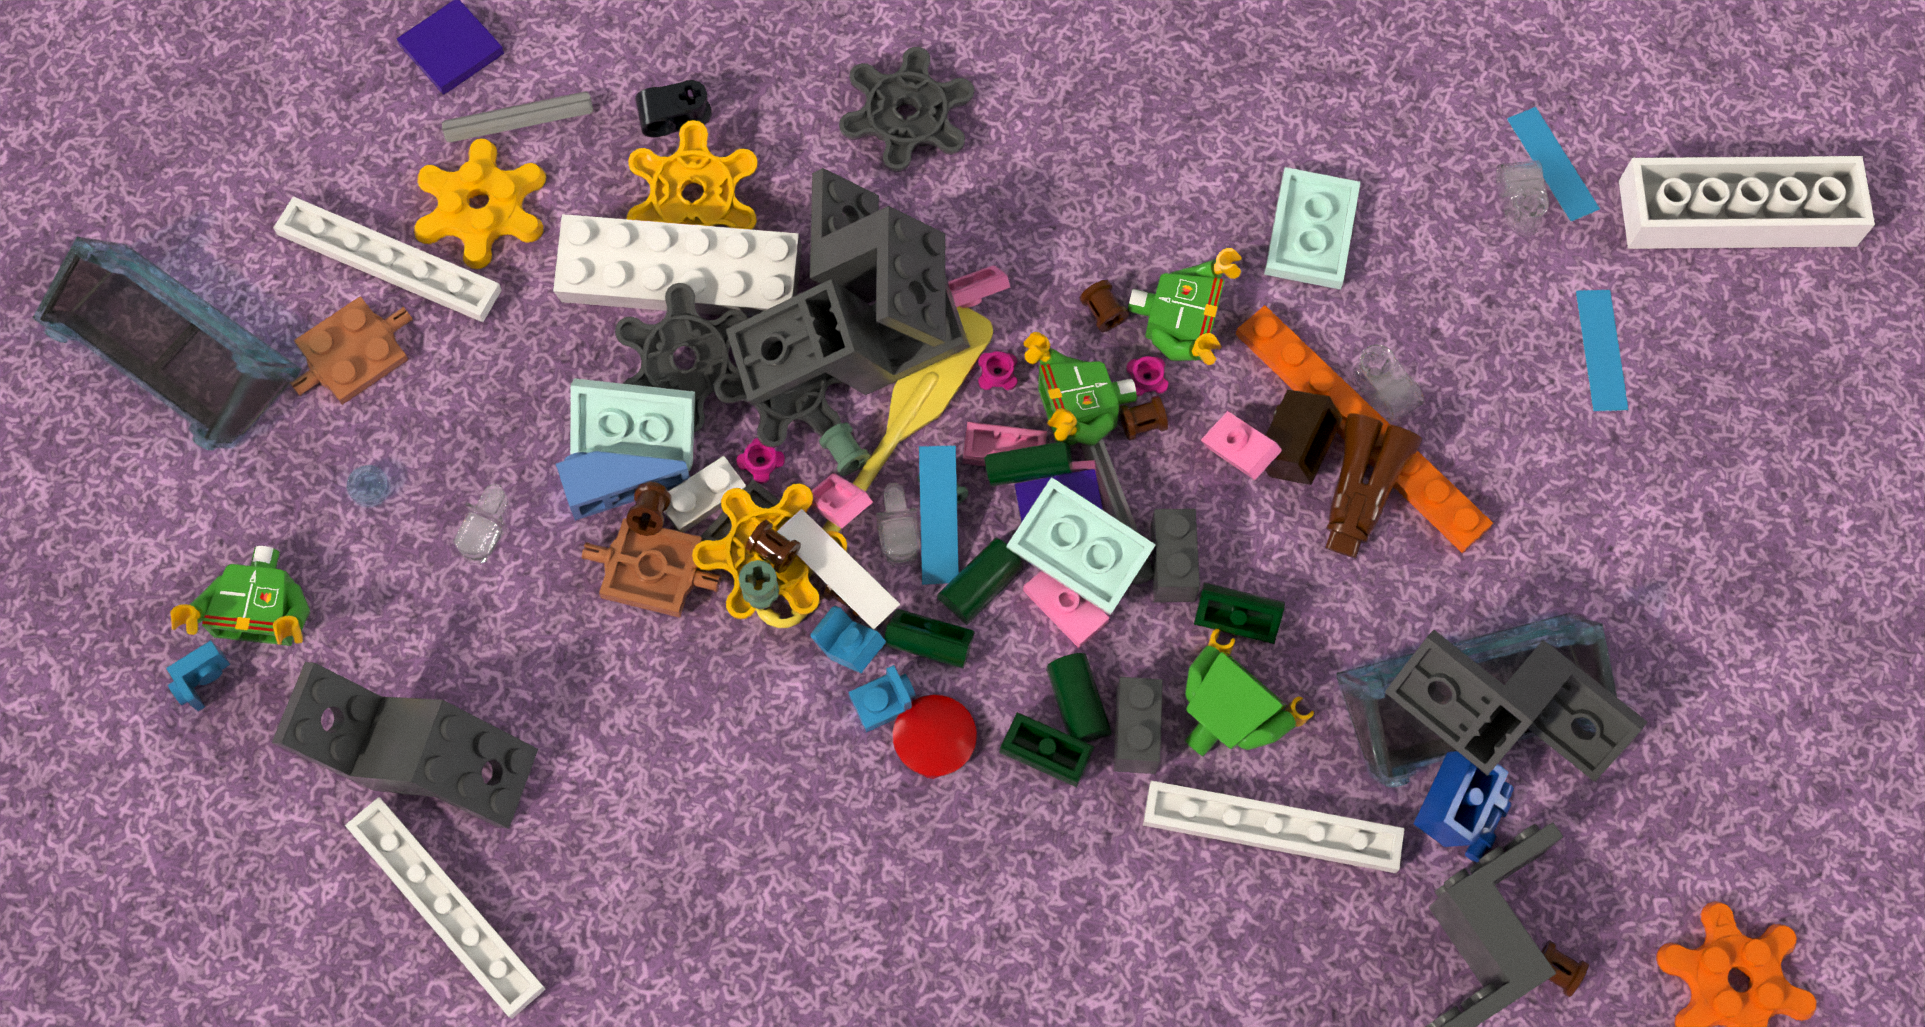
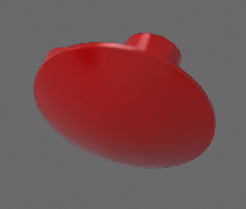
M926 695L911 701L912 708L899 714L893 727V744L900 760L912 771L930 779L951 774L964 766L973 754L977 740L976 726L970 712L960 702L944 695Z

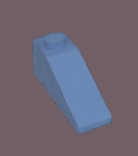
M577 452L567 456L564 461L556 463L575 521L634 502V493L640 484H645L649 481L657 482L665 486L667 490H671L690 478L685 461L609 452Z

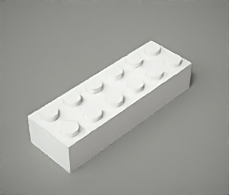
M1863 156L1632 158L1619 179L1628 249L1857 247L1875 225Z
M562 214L553 292L561 302L667 311L665 301L667 289L673 284L685 283L694 291L695 310L697 313L723 315L729 310H740L747 317L751 318L797 295L802 244L798 233Z

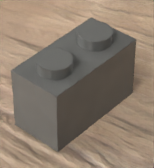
M1155 509L1150 524L1151 542L1156 544L1151 552L1152 568L1154 571L1152 579L1153 602H1195L1200 588L1196 509Z
M1120 677L1116 690L1113 772L1156 774L1160 763L1163 679Z

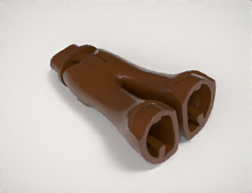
M1350 413L1345 424L1344 456L1330 507L1329 524L1326 527L1330 531V535L1325 548L1356 559L1361 543H1367L1368 537L1377 525L1398 476L1417 452L1423 439L1412 431L1395 425H1388L1372 475L1368 483L1364 484L1363 480L1368 462L1382 430L1383 423L1380 420L1365 415Z

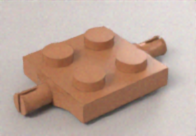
M359 296L294 340L296 346L306 357L310 370L290 382L291 386L299 396H302L303 393L320 383L325 388L331 390L343 405L408 361L406 354L396 342L394 332L410 321H413L412 317L404 307H401V309L383 319L373 313L362 297Z
M623 518L618 536L609 548L586 542L584 545L585 549L582 551V559L603 563L605 566V576L599 591L602 599L679 618L681 617L687 595L694 586L717 592L721 582L720 574L717 575L698 570L693 561V549L698 543L703 541L702 537L663 527L655 535L644 536L630 529L626 518Z

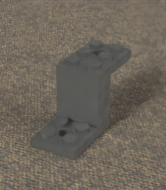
M822 168L812 173L810 279L819 283L832 279L866 303L876 300V322L933 347L945 343V233L890 206L879 210V195L829 170Z
M946 277V342L935 347L876 322V303L870 306L832 279L726 329L748 402L757 405L825 372L862 394L867 395L969 348L970 345ZM777 341H781L783 344L781 355L777 359L770 361L768 358L770 346Z
M1433 630L1385 691L1387 695L1487 776L1523 733L1529 729L1595 782L1648 722L1544 640L1541 641L1507 683L1503 685L1451 642ZM1435 681L1447 684L1452 691V696L1449 697L1441 694L1435 686ZM1584 717L1589 719L1594 724L1596 732H1588L1582 729L1577 722V718Z
M314 662L304 663L272 740V744L371 790L435 797L496 827L507 829L511 825L538 752V748L444 700L382 697ZM330 708L334 715V722L332 727L326 731L321 724V717L323 712ZM489 762L492 766V777L489 782L485 783L482 777V769Z
M1553 822L1541 830L1536 823L1504 846L1505 851L1499 846L1479 859V862L1469 869L1472 873L1471 875L1466 869H1463L1447 879L1444 885L1434 891L1438 898L1429 906V909L1484 988L1460 1003L1465 1010L1463 1013L1455 1006L1425 1027H1476L1557 974L1495 886L1543 855L1563 838V835Z

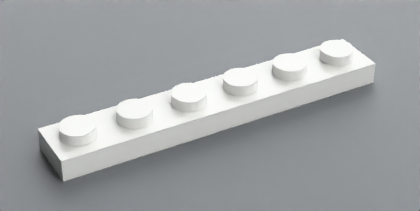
M294 196L273 227L277 235L481 322H484L502 291L500 284Z
M1151 781L1149 784L1143 826L1391 873H1397L1400 869L1404 828L1157 781Z
M380 797L345 825L509 1018L513 1019L546 990Z

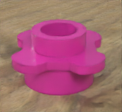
M996 351L984 353L979 357L978 364L982 368V375L978 379V384L982 389L990 390L992 387H1003L1006 390H1012L1016 387L1018 380L1014 376V367L1017 365V358L1013 354ZM1000 369L1002 372L1000 374H995L994 370Z
M1145 356L1138 360L1132 359L1127 363L1126 371L1131 375V379L1135 384L1137 396H1142L1145 392L1152 391L1162 394L1168 389V381L1164 379L1165 362L1161 358ZM1144 374H1150L1151 378L1145 379Z
M755 438L746 447L744 454L738 455L736 462L739 469L747 470L753 475L757 483L764 484L769 481L770 474L776 468L784 465L785 457L781 451H775L772 447H765L759 442L758 438ZM764 458V462L760 464L757 462V459Z

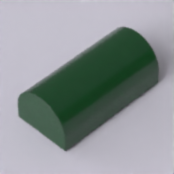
M1067 441L987 454L984 457L991 487L1073 473L1070 445Z
M994 538L937 594V599L966 625L1023 570V562L1020 557L1007 549V544L998 538Z
M1204 582L1194 625L1214 630L1220 629L1222 632L1275 644L1285 602Z
M896 609L887 625L884 638L886 643L884 646L964 669L975 632L971 629Z
M1074 653L1049 663L1046 671L1067 734L1086 743L1111 736L1112 731L1086 654Z
M1017 712L1001 744L999 753L1077 788L1091 758L1094 746Z

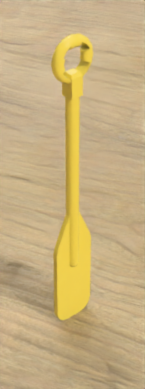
M957 307L970 347L896 382L892 392L886 434L852 484L867 491L898 443L936 420L944 412L992 339L993 326L986 317L970 308ZM827 520L822 528L825 532H839L841 530L840 527ZM810 569L809 571V578L814 572L812 569ZM756 608L759 617L766 624L776 628H790L799 624L807 616V614H799L792 610V617L780 619V614L774 612L771 608L767 610Z

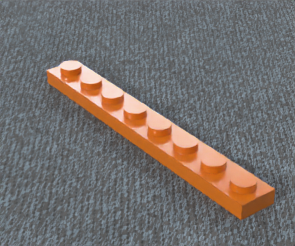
M1264 305L1237 328L1235 335L1292 390L1330 396L1343 418L1337 433L1344 440L1348 414H1360L1380 420L1383 423V427L1368 462L1374 468L1387 427L1390 424ZM1418 450L1403 468L1393 486L1461 553H1464L1493 525V522Z

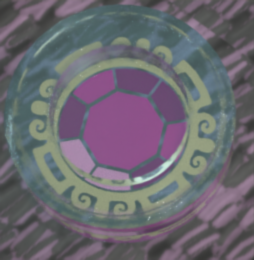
M365 465L355 469L350 474L347 480V491L352 500L359 506L374 507L381 504L387 498L390 492V482L380 468L373 465Z

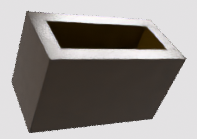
M1287 389L1281 404L1274 411L1273 420L1265 435L1276 442L1282 449L1280 454L1265 469L1269 477L1312 485L1343 419L1330 396Z

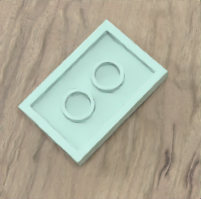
M1285 167L1264 275L1341 290L1360 182Z
M574 378L571 383L570 455L577 452L590 453L600 451L680 460L686 462L688 471H690L693 465L695 392Z
M1051 477L1006 548L1111 615L1156 544Z

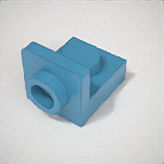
M833 606L811 633L813 641L829 659L858 673L863 672L886 643V640L878 631L852 621L844 610L838 606Z
M210 640L166 668L173 679V682L168 684V687L180 705L183 706L188 702L195 710L200 711L205 708V705L194 687L199 684L207 685L221 676L222 670L229 666L230 663L224 653Z
M894 665L886 668L885 676L848 692L866 733L895 720L899 714L912 708L911 698L916 696L906 673L899 676Z

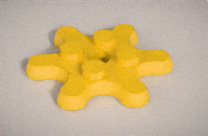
M692 120L686 122L680 128V146L673 155L660 157L646 148H639L630 154L628 166L635 175L647 180L650 185V194L646 201L629 210L627 220L701 226L725 225L729 228L750 230L755 227L757 217L754 210L740 203L735 197L734 192L737 183L743 178L751 176L757 169L758 161L752 151L738 149L726 157L714 156L707 148V128L703 123ZM692 183L699 184L704 189L701 198L694 201V203L684 199L682 196L684 188Z
M481 138L473 141L468 152L469 161L464 163L458 171L446 172L437 166L426 165L420 169L417 177L420 189L434 195L438 200V206L433 212L421 217L416 222L414 227L415 238L423 244H432L445 236L458 237L464 243L463 261L471 269H482L491 262L492 244L500 236L512 235L523 242L529 243L538 240L544 232L541 220L536 216L526 213L522 206L524 198L529 193L539 190L545 184L546 175L544 170L534 163L524 164L511 171L499 169L496 165L497 148L492 142ZM477 195H488L489 202L485 207L475 209L469 206L470 198L473 199Z
M798 483L787 487L780 502L771 508H761L755 505L749 493L741 488L728 490L723 494L721 507L731 520L732 527L730 533L721 540L701 541L693 549V561L698 568L708 571L724 569L733 575L734 588L727 597L726 609L734 618L746 619L756 611V608L751 607L743 599L739 583L740 571L746 564L756 560L765 561L756 552L750 554L745 550L749 537L764 520L770 521L773 524L772 529L778 531L801 509L807 513L813 503V494L806 485ZM836 531L826 532L847 552V542L842 534ZM796 555L792 564L780 574L776 572L780 590L779 595L785 597L791 609L796 613L809 614L818 607L819 594L809 581L808 575L811 568ZM756 580L754 590H761L764 580Z

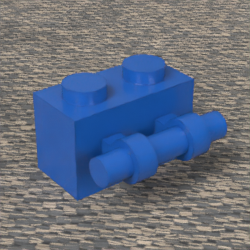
M1458 751L1447 752L1413 824L1444 847L1468 846L1465 856L1474 862H1479V859L1484 856L1485 851L1492 849L1497 838L1494 834L1501 817H1506L1512 804L1509 799L1514 791V787L1505 782L1509 772L1497 764L1487 776Z

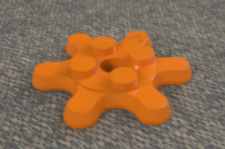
M1713 901L1706 904L1700 914L1701 922L1706 932L1705 941L1700 947L1689 949L1678 943L1670 942L1662 945L1656 953V961L1660 969L1668 975L1682 978L1691 990L1689 1004L1675 1016V1027H1713L1717 1025L1725 1027H1767L1769 1020L1775 1015L1783 1014L1795 1020L1803 1021L1811 1018L1816 1011V1000L1812 993L1804 988L1792 986L1783 975L1781 968L1782 960L1793 952L1797 942L1795 932L1786 925L1773 924L1760 937L1749 938L1743 935L1737 928L1731 908L1722 902ZM1732 968L1742 971L1746 977H1749L1750 981L1745 992H1738L1730 986L1728 974Z

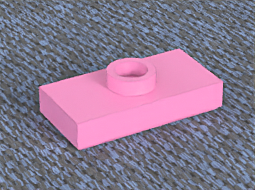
M994 265L948 282L955 305L961 308L976 306L982 302L983 297L1011 288L1007 275Z
M1228 411L1201 439L1208 449L1253 480H1256L1282 451L1276 442Z
M967 422L962 464L986 466L984 457L987 454L1045 445L1047 431Z
M832 473L811 491L813 503L810 508L838 527L843 528L871 505L873 501L866 491Z
M1040 571L1023 586V591L1078 648L1109 623L1110 618L1103 610L1043 571Z

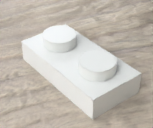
M722 456L668 491L671 494V503L667 510L663 512L675 529L684 533L722 508L721 499L728 490L733 488L744 490L747 486L725 456Z

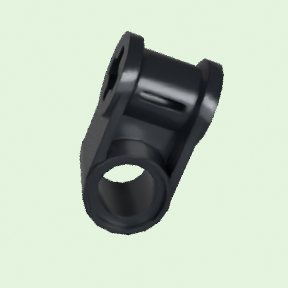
M686 80L662 87H650L638 92L635 96L642 133L647 137L656 138L680 131L683 124L688 121L695 120L704 125L708 123L712 116V109L707 101L708 94L705 86L695 80ZM688 90L692 91L693 96H689ZM694 112H696V114H697V118H696V119H694V117H693V113H694Z

